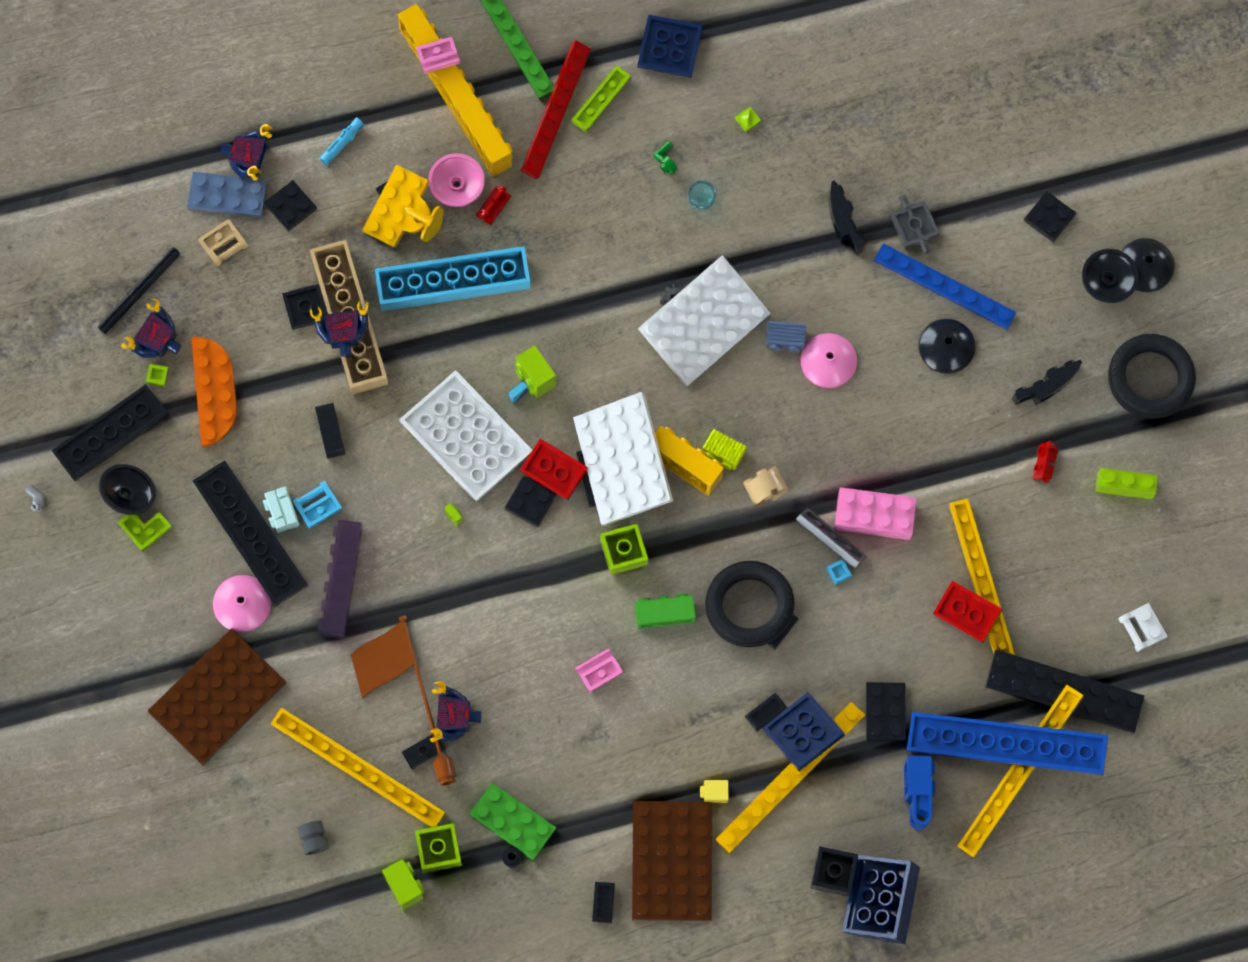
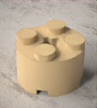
M776 466L768 470L764 468L756 473L757 477L754 479L749 478L743 482L756 508L767 505L766 502L770 500L774 501L780 498L789 489Z

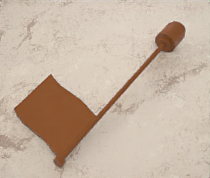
M404 615L399 617L400 622L388 632L355 650L351 654L363 699L374 689L399 677L414 665L430 726L433 730L435 725L407 628V617ZM437 740L435 744L439 756L433 762L437 781L440 782L441 786L450 785L456 782L455 777L457 776L451 757L442 754L439 740Z

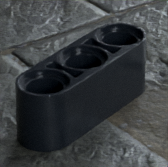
M334 403L316 406L315 410L327 459L346 455Z

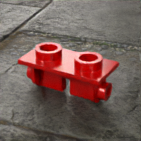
M496 186L475 216L492 225L512 195L506 192L507 189L504 186Z
M1052 441L1042 443L1037 450L1038 458L1033 468V480L1042 478L1043 482L1048 483L1052 479L1054 466L1049 465V462L1054 464L1058 453L1057 445L1052 444Z

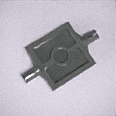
M906 195L900 196L899 200L903 207L899 211L891 213L890 218L904 249L920 245L924 254L930 253L931 250L927 241L939 236L940 233L926 202L909 204Z

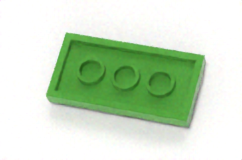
M491 783L469 814L470 817L513 847L519 849L520 852L533 861L556 830L554 825L494 783Z

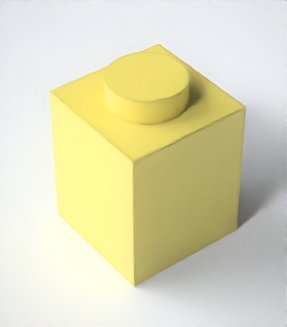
M704 780V786H700V798H704V802L728 803V780Z

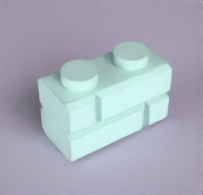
M287 487L264 494L266 499L262 501L265 510H270L272 517L269 518L272 529L276 528L277 533H281L300 526Z

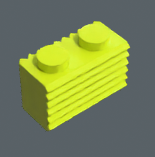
M713 429L702 450L711 460H718L723 468L736 470L746 453L747 447Z

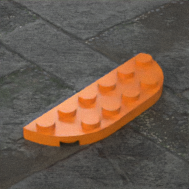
M191 337L201 446L203 448L221 441L234 426L237 416L234 373L227 352L219 344L207 338Z

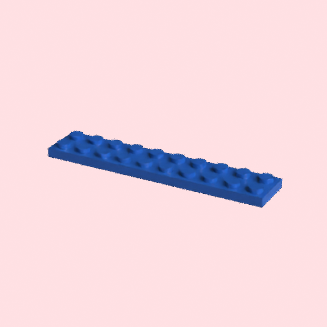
M912 712L907 751L1104 775L1108 735Z

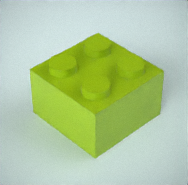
M535 345L516 356L515 367L517 370L515 372L520 380L524 379L527 383L528 392L531 395L534 394L538 399L556 387V374Z
M637 523L600 534V542L610 575L648 565V557Z
M454 823L415 831L423 873L462 866Z
M401 859L382 870L385 880L403 911L424 899V888L419 879L415 880L413 878L415 873L409 862L405 863Z

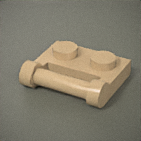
M229 219L198 239V242L216 267L222 265L221 262L239 250H244L248 247L244 238ZM234 239L238 241V243L217 256L215 254L216 251Z

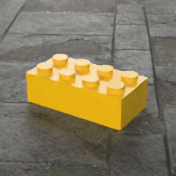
M660 425L655 435L663 465L710 496L722 480L724 470L722 464L716 459L711 460L708 458L703 450L692 447L687 439L683 437L680 439L674 435L675 432L672 429L664 428Z

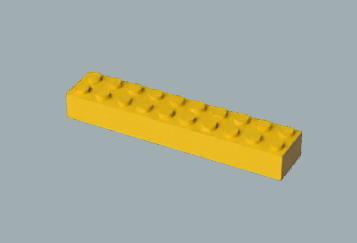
M415 4L398 14V22L401 33L420 61L416 47L442 40V38H438L436 35L437 30L434 24H429L425 10L423 8L420 9ZM456 65L427 73L492 177L512 167L513 156L511 152L513 150L510 144L504 142L501 130L493 125L492 122L494 120L491 114L485 112L482 100L474 95L475 90L470 82L467 83L464 79L465 74L461 67L457 68Z

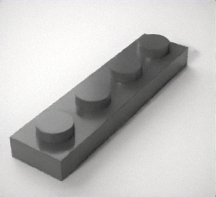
M806 508L797 517L796 520L804 528L810 530L817 539L827 544L833 552L838 553L849 565L856 568L867 557L809 508Z

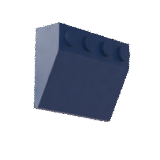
M858 855L842 932L885 942L905 944L920 867L912 861Z

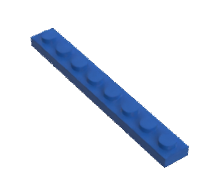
M884 243L874 258V261L1006 330H1008L1017 313Z

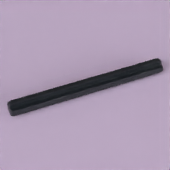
M172 247L98 325V329L102 333L106 334L179 257V251Z

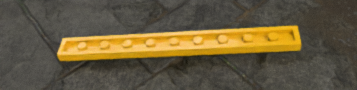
M964 499L949 504L975 594L1001 608L969 500ZM1001 612L988 635L993 654L997 649L1015 655L1004 616Z
M1066 685L1038 727L1062 729L1084 696ZM1012 764L957 847L973 858L976 857L1036 767Z
M850 702L833 721L846 736L865 717V714ZM842 739L801 771H798L790 763L715 841L730 854Z
M282 707L270 723L279 731L429 827H437L446 814L440 808Z

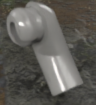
M29 485L25 492L33 498L31 509L34 512H40L44 508V495L34 486Z

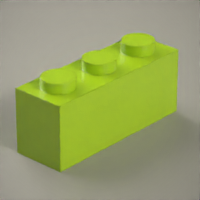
M1100 468L1097 473L1095 492L1152 500L1157 491L1158 475Z

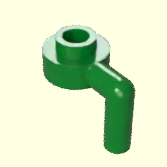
M667 141L653 156L661 163V170L665 174L669 173L672 175L678 168L668 156H663L673 147V144Z

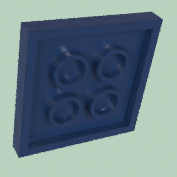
M648 15L637 68L692 78L702 25Z
M808 692L762 727L767 736L798 771H801L845 736L839 726Z

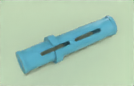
M356 117L346 129L341 131V135L319 157L320 161L328 166L344 147L355 139V135L365 126L364 123Z

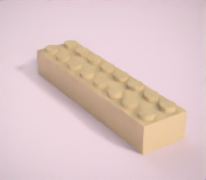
M343 240L310 249L327 313L358 310L357 304L359 301L360 307L366 308L347 241ZM368 315V329L363 339L359 340L357 346H351V356L341 357L352 395L388 385L387 375Z

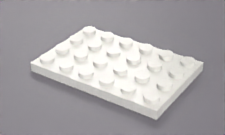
M722 255L637 329L683 384L688 386L771 313Z
M456 370L399 419V422L476 503L527 459L532 452V449Z
M643 392L573 417L585 465L588 467L587 472L601 525L606 526L673 501Z

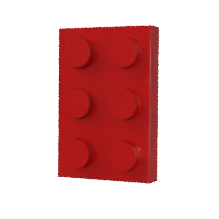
M539 439L520 471L569 501L586 474L588 467L544 440Z
M951 581L933 615L984 643L1003 609L958 583Z

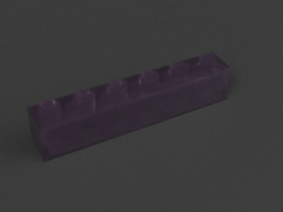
M338 520V525H334L333 537H336L335 544H331L330 555H333L332 563L328 562L327 574H330L329 581H325L324 592L327 594L326 600L322 599L321 611H324L323 619L319 618L318 630H321V635L325 637L345 639L363 528L361 522Z

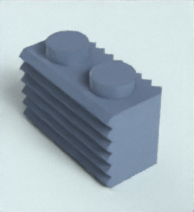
M768 321L766 347H770L772 351L789 349V352L793 353L804 350L806 324Z

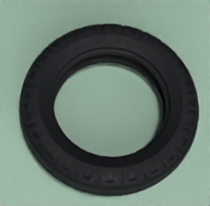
M1142 334L1127 340L1116 350L1110 361L1108 381L1113 396L1124 409L1139 417L1157 419L1170 416L1185 406L1195 388L1196 372L1190 355L1178 342L1159 334ZM1146 352L1158 353L1168 358L1177 371L1178 384L1176 390L1170 396L1160 400H1148L1137 395L1130 388L1126 379V367L1132 358Z
M741 561L724 568L712 580L705 599L706 615L714 631L727 642L740 647H759L776 640L788 628L795 607L792 588L784 575L774 567L758 561ZM743 580H757L766 584L772 589L777 598L778 604L774 616L769 622L757 628L739 627L733 624L723 611L722 603L726 592L731 586Z

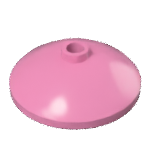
M458 153L449 154L437 160L428 176L430 181L429 189L433 197L441 204L449 207H464L473 203L481 195L485 182L484 173L479 163L470 156ZM455 183H459V184H460L459 187H454L453 185H454Z
M832 333L820 334L810 339L804 346L800 359L801 368L806 378L816 386L836 388L844 385L853 377L857 367V354L852 344L844 337ZM828 354H831V355L833 356V358H832V359H828V358H827V355H828Z
M237 575L224 581L216 590L213 599V609L216 618L225 628L232 629L235 632H249L260 627L268 618L272 605L269 596L257 578L248 575ZM239 598H244L243 603H238L237 601Z

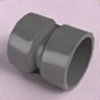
M313 821L298 827L300 839L304 840L302 846L305 855H313L329 849L327 838L323 836L325 830L322 821Z

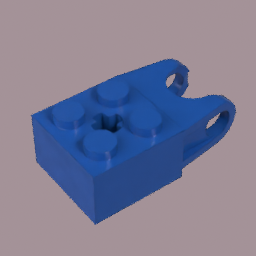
M907 756L904 762V801L909 802V822L915 830L925 829L932 818L933 793H935L936 785L935 781H932L933 774H935V762H931V756ZM917 815L923 816L925 821L918 820Z

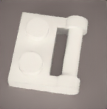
M1149 603L1118 618L1134 642L1136 652H1140L1168 637ZM1134 618L1146 640L1145 642L1141 641L1130 621Z

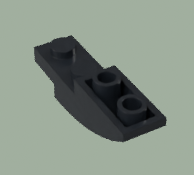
M834 180L831 182L829 194L832 224L840 243L848 240L854 253L858 255L863 252L865 241L861 235L857 234L855 223L850 219L853 213L852 210H854L850 200H846L842 186L838 185Z
M1081 359L1078 361L1070 360L1060 368H1057V366L1047 370L1043 378L1044 381L1039 380L1029 388L1021 387L1017 389L1012 398L1014 404L1018 405L1033 399L1035 405H1038L1056 395L1074 378L1082 364Z

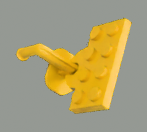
M396 164L362 231L396 248L404 232L417 233L423 230L421 240L428 243L441 229L444 209L436 206L431 213L429 205L422 199L430 181Z

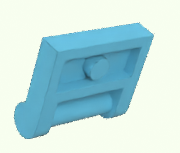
M325 481L320 483L319 487L299 499L295 498L292 500L294 507L309 530L342 510L341 505ZM323 492L326 494V496L309 505L308 507H302V505L314 499Z

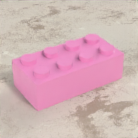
M840 487L834 529L836 531L910 540L913 532L916 497Z

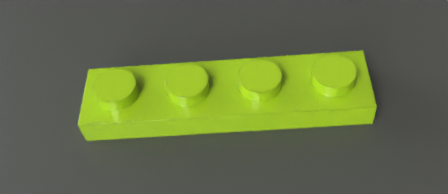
M616 65L572 118L571 123L587 133L629 82L631 75Z

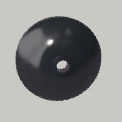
M1141 238L1130 242L1122 250V252L1133 259L1138 269L1139 280L1135 290L1140 292L1158 291L1171 280L1175 269L1174 258L1170 250L1161 242L1150 238ZM1145 259H1150L1152 262L1147 263Z
M1102 249L1093 253L1086 260L1082 269V282L1086 291L1093 298L1104 303L1124 301L1133 294L1139 280L1138 269L1133 259L1126 253L1116 249ZM1110 278L1111 282L1108 283L1105 281V279Z
M940 319L930 323L923 330L919 339V353L924 363L932 370L944 374L956 373L963 370L972 361L975 353V340L971 331L961 322L953 319ZM945 340H950L952 343L946 344Z
M128 464L111 466L104 471L99 481V492L102 499L110 508L125 515L142 514L154 503L156 489L153 481L143 470Z

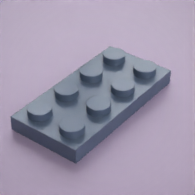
M193 172L187 208L262 218L268 182L267 180L257 179L255 181L251 178Z

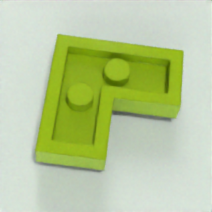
M160 512L145 524L137 515H125L117 522L142 552L172 529V526Z

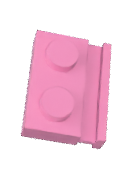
M452 37L416 47L424 74L460 64Z
M609 648L575 668L589 693L623 674L621 667Z

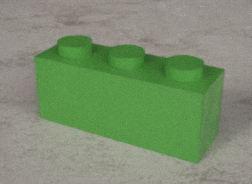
M678 594L674 598L660 596L657 600H650L649 598L639 599L638 602H635L637 629L694 623L696 617L693 595Z

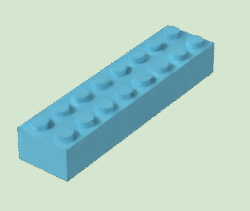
M524 246L375 269L381 312L531 289Z

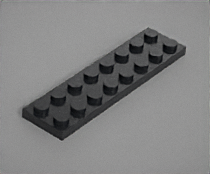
M225 460L192 480L275 607L308 586Z
M997 649L994 651L985 688L1051 708L1065 686L1068 685L1084 696L1072 715L1135 733L1145 695Z

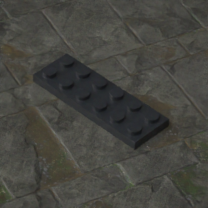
M145 384L58 445L52 452L75 482L169 414Z

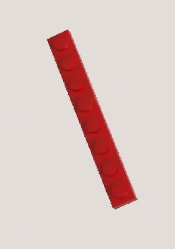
M577 40L571 44L520 170L534 179H538L591 50Z

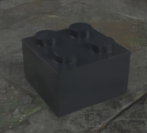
M819 846L810 889L849 897L852 890L858 854Z

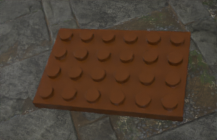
M230 629L147 712L203 766L287 682L235 631Z
M633 801L632 920L712 921V802Z

